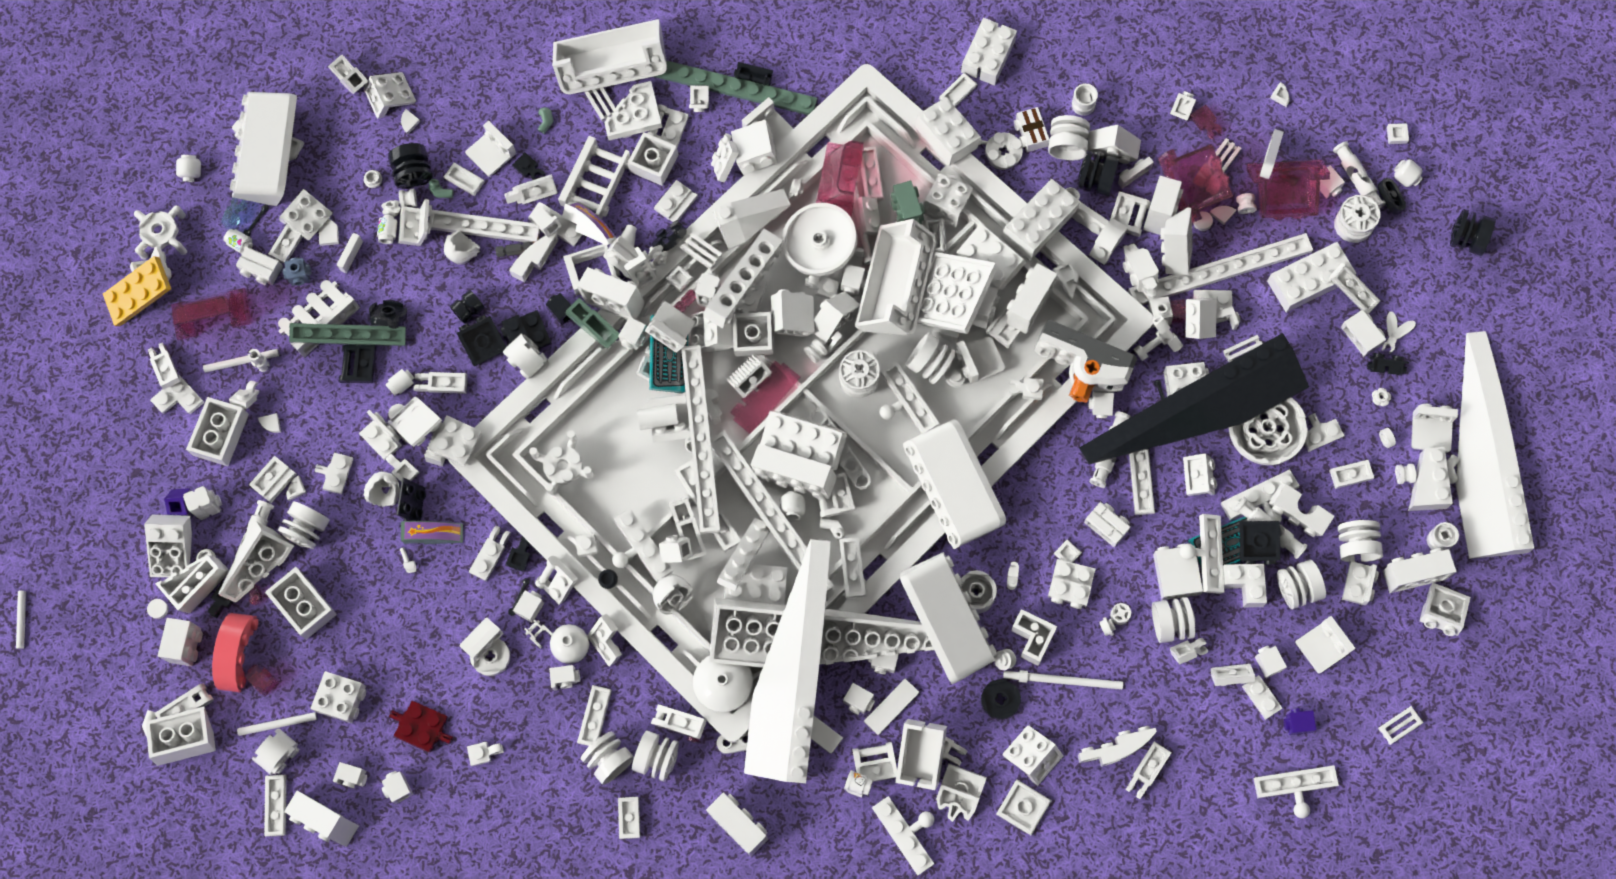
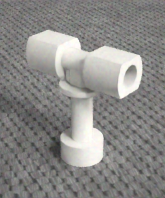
M1162 315L1152 320V323L1158 330L1155 333L1157 337L1143 347L1138 345L1134 348V351L1142 361L1148 358L1147 353L1160 343H1163V345L1168 344L1173 352L1183 347L1178 337L1169 330L1171 327Z

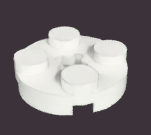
M1005 132L994 134L987 142L985 148V155L991 166L1000 170H1006L1017 165L1023 153L1020 139ZM1005 147L1009 153L1001 155L999 148Z
M498 639L477 662L471 657L470 661L476 671L482 675L496 676L506 670L510 662V650L504 641ZM489 651H492L495 655L492 661L485 659V655H488Z

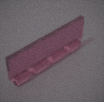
M774 361L769 367L772 372L770 374L771 377H767L756 387L759 391L753 390L747 397L741 399L746 403L745 407L738 402L730 413L735 417L733 421L749 434L769 415V411L776 407L801 378L785 363L780 365L777 361Z

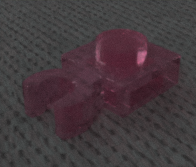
M1206 104L1190 115L1192 121L1201 131L1203 129L1207 130V136L1210 139L1214 137L1212 130H1216L1219 134L1221 133V126L1214 123L1217 118Z

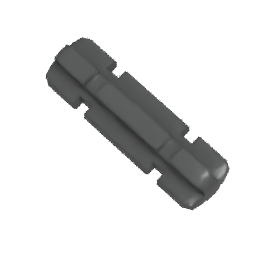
M524 242L523 245L517 243L506 245V247L497 246L495 248L496 256L505 257L506 254L507 256L519 255L532 244L531 242Z

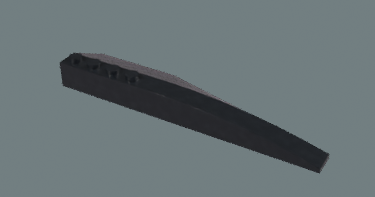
M1282 333L1151 405L1079 447L1088 465L1113 459L1114 457L1125 456L1133 452L1144 451L1152 447L1242 425L1309 388V385L1293 348Z

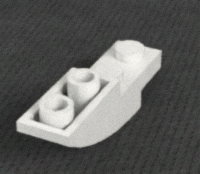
M1150 726L1138 728V732L1131 733L1130 730L1119 732V736L1115 738L1116 745H1113L1111 742L1101 745V748L1096 750L1093 747L1082 749V753L1078 754L1079 763L1099 759L1101 767L1123 760L1143 747L1157 732L1156 728L1150 729Z

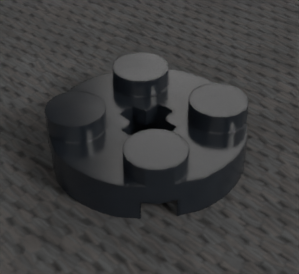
M676 220L667 229L662 228L655 234L657 238L652 243V246L661 245L663 247L662 252L669 251L677 245L675 241L679 237L681 240L683 239L687 230L679 220Z
M383 300V304L379 305L375 302L369 307L370 323L372 325L388 326L392 329L399 328L400 324L407 319V308H404L401 302L395 300Z
M1004 679L989 682L981 695V706L984 712L989 717L997 720H1005L1012 717L1018 711L1021 703V695L1018 688ZM999 694H1001L1002 697H1006V700L1003 702V705H1000L999 702L996 703L995 699L998 698Z

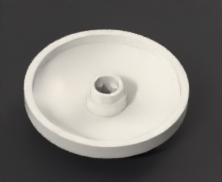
M829 203L810 204L794 213L785 225L782 234L783 252L789 263L801 273L811 276L832 274L845 266L853 256L857 246V230L851 217L842 208Z

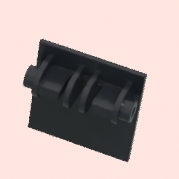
M404 477L402 478L396 515L402 517L403 521L421 520L423 516V501L426 497L425 487Z

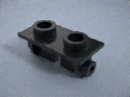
M738 62L737 69L734 71L735 78L763 84V86L771 85L773 70Z
M1373 353V356L1367 355V358L1371 359V362H1367L1366 367L1370 372L1384 373L1385 366H1388V374L1402 376V374L1407 372V367L1404 366V363L1409 364V362L1404 360L1403 356L1392 355V358H1384L1385 354Z

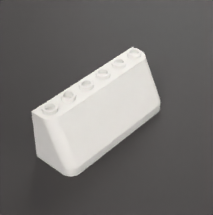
M659 19L553 42L552 66L561 91L565 94H575L665 73L667 62Z
M248 92L247 95H243L242 105L244 106V112L241 111L239 122L242 123V128H239L237 139L240 142L235 149L237 163L234 162L232 169L235 179H232L230 184L233 198L271 206H277L282 199L286 185L297 95L268 92Z
M910 219L879 227L855 327L863 332L911 335L915 332L936 244L934 234L916 220Z
M957 420L946 422L903 443L905 453L909 456L913 469L918 475L922 488L926 491L930 504L935 510L939 523L944 528L953 549L1005 525V514L961 424Z
M943 552L902 571L900 580L951 684H955L996 660L995 656L998 654L994 645H989L986 639L989 635L985 627H980L978 623L980 617L977 610H972L969 604L972 601L968 592H963L960 586L963 582L959 574H955L952 569L954 563L951 557L946 556Z

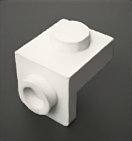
M690 86L689 108H694V112H705V108H709V86Z
M1233 306L1225 309L1223 307L1216 308V324L1229 320L1232 330H1236L1240 323V317L1238 312L1234 311Z

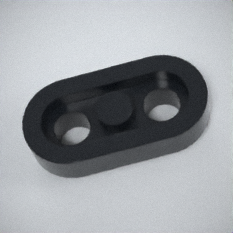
M1384 178L1378 183V191L1385 201L1388 210L1395 214L1402 212L1406 208V202L1396 183L1390 178Z

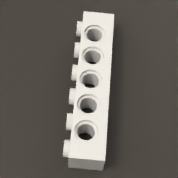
M763 229L708 303L703 317L722 329L726 323L730 324L735 317L734 312L743 307L745 297H750L755 289L753 286L756 283L759 284L763 279L764 271H769L774 263L772 260L775 257L778 258L782 253L783 248H781L783 240Z

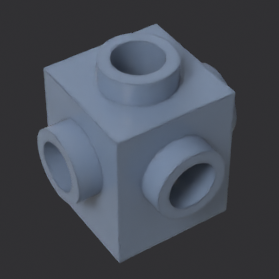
M295 257L291 258L290 261L284 262L283 275L285 280H288L292 286L310 283L311 267L303 258Z

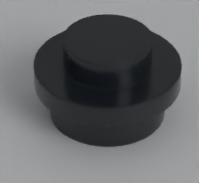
M605 569L599 574L598 582L601 587L611 589L616 586L618 576L615 571Z

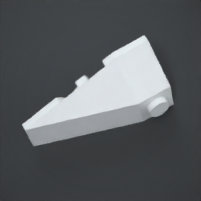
M784 189L730 202L713 209V213L728 250L747 243L753 235L764 229L765 225L771 220L776 219L791 204Z
M255 521L246 535L218 594L233 602H237L254 588V584L261 578L267 577L274 567L280 566L294 545L273 529Z

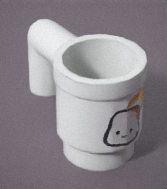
M851 770L844 789L848 793L862 798L863 794H869L873 780L869 779L868 776Z

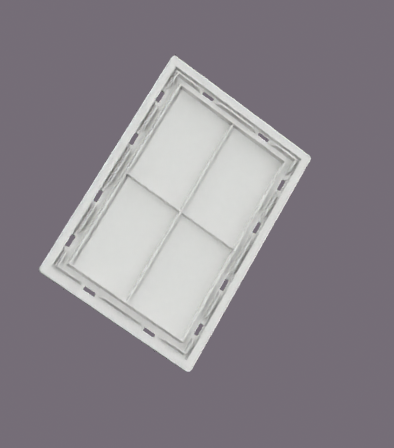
M864 64L775 146L778 163L746 173L686 229L687 232L682 240L679 237L675 241L677 245L667 251L666 264L655 266L656 270L654 273L657 279L639 290L645 305L636 320L648 326L650 316L656 314L664 301L689 318H691V315L705 310V307L697 304L695 294L701 274L708 272L717 274L722 286L728 278L731 269L734 270L762 232V230L758 231L747 243L728 250L714 218L713 209L730 202L784 189L791 206L776 219L771 220L764 226V229L781 239L788 220L801 208L815 203L836 205L846 211L853 220L857 230L856 247L863 249L850 188L846 183L849 179H857L859 198L861 196L865 197L858 153L859 148L877 146L884 200L877 201L881 226L897 222V213L893 211L890 202L892 200L893 185L911 180L913 186H917L919 192L918 201L923 205L939 174L973 188L961 212L957 227L945 224L946 254L960 256L956 252L981 223L1027 261L1004 290L999 289L998 295L1001 298L995 310L994 320L1011 299L1015 300L1016 291L1021 283L1024 284L1028 270L1030 268L1034 269L1037 263L1045 268L1047 267L1035 256L1028 260L1001 238L1004 227L1027 203L971 153L948 166L914 127L917 115L923 112V110L873 66ZM824 136L829 138L830 141L812 158L807 154ZM925 149L945 166L941 171L921 155ZM794 179H802V183L805 184L803 193L795 197V194L790 193L791 184ZM923 214L924 221H922V225L925 227V221L933 220L934 218ZM938 223V248H939V247H940V229H939V223ZM933 224L930 225V231H931L932 233H933ZM1059 231L1039 252L1043 253L1056 266L1067 261L1072 262L1079 274L1073 298L1071 300L1068 298L1056 277L1054 288L1027 334L1021 332L1009 348L999 343L986 333L987 329L972 325L968 334L960 333L957 343L964 340L966 345L986 337H992L1005 365L1003 372L970 384L968 378H965L964 383L959 387H952L947 383L946 374L950 369L958 368L962 370V363L957 360L956 356H954L947 372L935 384L929 382V377L926 379L922 377L925 368L915 373L906 367L907 360L919 341L927 333L932 335V326L917 323L915 332L911 335L863 332L855 327L858 312L852 320L841 327L839 333L843 336L842 342L830 354L827 353L825 356H821L817 363L807 356L804 348L810 346L814 339L819 340L824 347L829 342L825 343L814 333L806 337L773 333L774 355H756L772 373L745 398L730 385L727 378L752 356H735L734 348L720 352H701L705 387L712 389L718 395L719 403L717 404L722 412V415H720L721 422L715 425L708 414L710 439L725 431L750 466L757 446L761 443L769 411H778L810 421V413L814 409H822L838 430L848 432L846 443L871 478L870 486L865 490H860L847 475L855 511L826 518L838 520L845 529V536L841 539L859 537L863 570L879 554L887 560L867 581L864 579L866 594L864 597L846 598L839 539L834 537L830 529L820 528L821 508L818 498L813 497L808 492H805V494L797 492L805 499V514L797 521H789L806 547H808L810 539L831 541L828 578L834 585V588L826 593L825 609L865 614L900 579L901 572L911 568L945 534V530L940 525L939 518L932 508L928 495L922 488V483L915 473L911 460L905 453L903 443L922 433L904 407L895 411L892 419L885 420L880 416V408L883 405H892L899 401L881 373L876 390L869 396L856 398L846 394L841 388L839 381L840 363L844 356L856 350L867 351L878 360L880 372L897 361L938 420L939 426L951 420H957L961 424L976 457L992 443L998 450L981 466L992 487L1077 402L1068 396L1073 385L1070 378L1063 385L1056 380L1069 365L1059 364L1055 359L1042 357L1034 351L1047 320L1050 319L1126 352L1152 327L1153 315ZM691 233H694L722 253V257L711 270L681 249V245L685 243L687 238L689 239ZM868 235L873 255L877 236ZM694 240L692 241V242H694L695 244H697L698 246H700L702 249H704L705 251H707L709 254H711L712 256L716 257L714 254H712L710 251H708L707 249H705L703 246H701L700 244H698V243L695 242ZM688 246V248H690L692 251L700 255L702 258H704L710 263L712 262L709 258L701 254L692 246ZM782 251L778 258L775 257L772 260L774 263L770 270H765L763 273V279H767V285L757 313L771 312V295L778 293L782 289L790 290L791 293L805 292L806 295L813 296L814 315L819 313L821 310L820 305L825 298L815 295L816 289L804 285L806 278H809L810 275L796 270ZM863 259L862 268H865L864 279H867L870 265H865ZM679 265L693 277V280L681 292L666 280ZM843 269L824 275V277L839 282L836 294L842 292L841 282L845 271ZM991 282L990 286L998 288ZM864 290L860 291V295L851 297L861 304ZM602 309L597 312L616 331L627 321L625 318ZM580 328L548 358V362L534 375L522 382L474 427L482 431V434L465 467L449 459L448 461L546 560L550 556L557 557L578 578L573 587L602 616L607 614L615 623L617 631L728 742H736L749 730L753 692L763 667L749 666L753 677L751 694L742 706L729 712H716L706 708L698 700L694 692L693 677L698 665L706 657L710 656L715 598L723 599L724 586L718 584L717 580L737 546L724 552L713 533H700L706 555L691 560L686 559L683 562H668L673 569V573L669 576H680L693 588V591H691L693 596L690 602L680 611L674 609L670 615L662 614L656 607L653 600V590L657 582L637 554L630 558L627 565L623 568H618L613 564V556L616 553H625L632 548L614 522L616 516L629 508L659 550V543L665 541L666 537L677 535L680 538L669 502L687 496L700 532L698 508L675 473L677 468L691 460L693 462V456L685 448V439L653 443L652 428L640 430L637 410L648 408L647 400L649 398L678 394L649 390V381L636 375L642 358L645 356L650 358V355L645 353L646 348L650 346V334H646V341L643 346H639L638 350L625 348L621 345L620 339L607 349ZM691 330L689 332L688 346H691ZM934 336L939 339L936 349L946 344L948 346L947 351L951 348L956 350V342ZM856 369V373H857V374H858L859 372L863 373V370L861 369L860 371H858V370ZM1024 378L1044 379L1042 400L1023 399V393L1010 395L1009 391L1011 389H1017L1016 385H1010V380L1016 379L1023 383ZM545 399L551 404L531 423L525 419ZM820 412L815 413L813 416V421L816 423H820L824 419V415ZM573 430L578 439L574 450L581 457L583 469L589 466L594 476L592 479L579 476L577 480L567 485H559L556 494L550 496L545 486L552 482L544 473L543 463L534 460L529 450L535 447L538 453L547 455L555 446H567L569 442L567 433ZM845 446L843 448L842 454H844V452L846 451ZM712 449L717 502L741 540L753 519H762ZM848 460L846 462L848 470H854L857 467L855 460ZM561 461L558 464L559 470H565L568 467L566 461ZM840 463L838 469L834 470L835 474L845 472ZM864 475L857 478V484L860 486H865L868 483V478ZM760 480L779 509L780 498L789 491H795L794 488L789 486L782 488L776 485V482L769 481L767 483ZM832 497L826 498L828 508H834ZM544 512L564 531L558 538L538 519ZM770 531L752 564L787 567L784 605H787L799 571ZM594 533L598 553L578 557L575 537ZM605 569L615 571L618 576L616 586L611 589L601 587L598 582L599 574ZM658 625L678 644L672 652L651 632ZM720 677L718 681L724 683L726 678Z

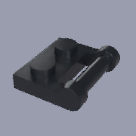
M342 345V352L344 353L339 382L373 383L376 346ZM355 352L353 375H349L351 353Z

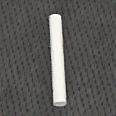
M18 591L16 649H24L26 591Z

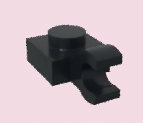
M523 536L518 549L512 547L505 565L525 573L531 554L527 552L530 543Z
M221 582L212 595L211 599L215 602L208 610V613L216 619L222 612L223 607L229 609L233 604V601L218 594L224 582Z

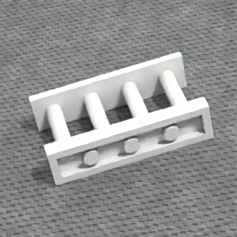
M588 136L558 198L560 205L565 207L566 203L576 201L586 208L596 211L595 214L600 219L603 216L606 217L609 212L608 205L625 169H629L627 164L631 157L629 151L625 150L622 157L600 149L597 146L596 138ZM597 155L618 163L619 165L615 173L591 164L592 156ZM590 171L611 179L608 188L606 189L583 180L584 172ZM577 187H583L604 195L600 205L576 196L575 191Z

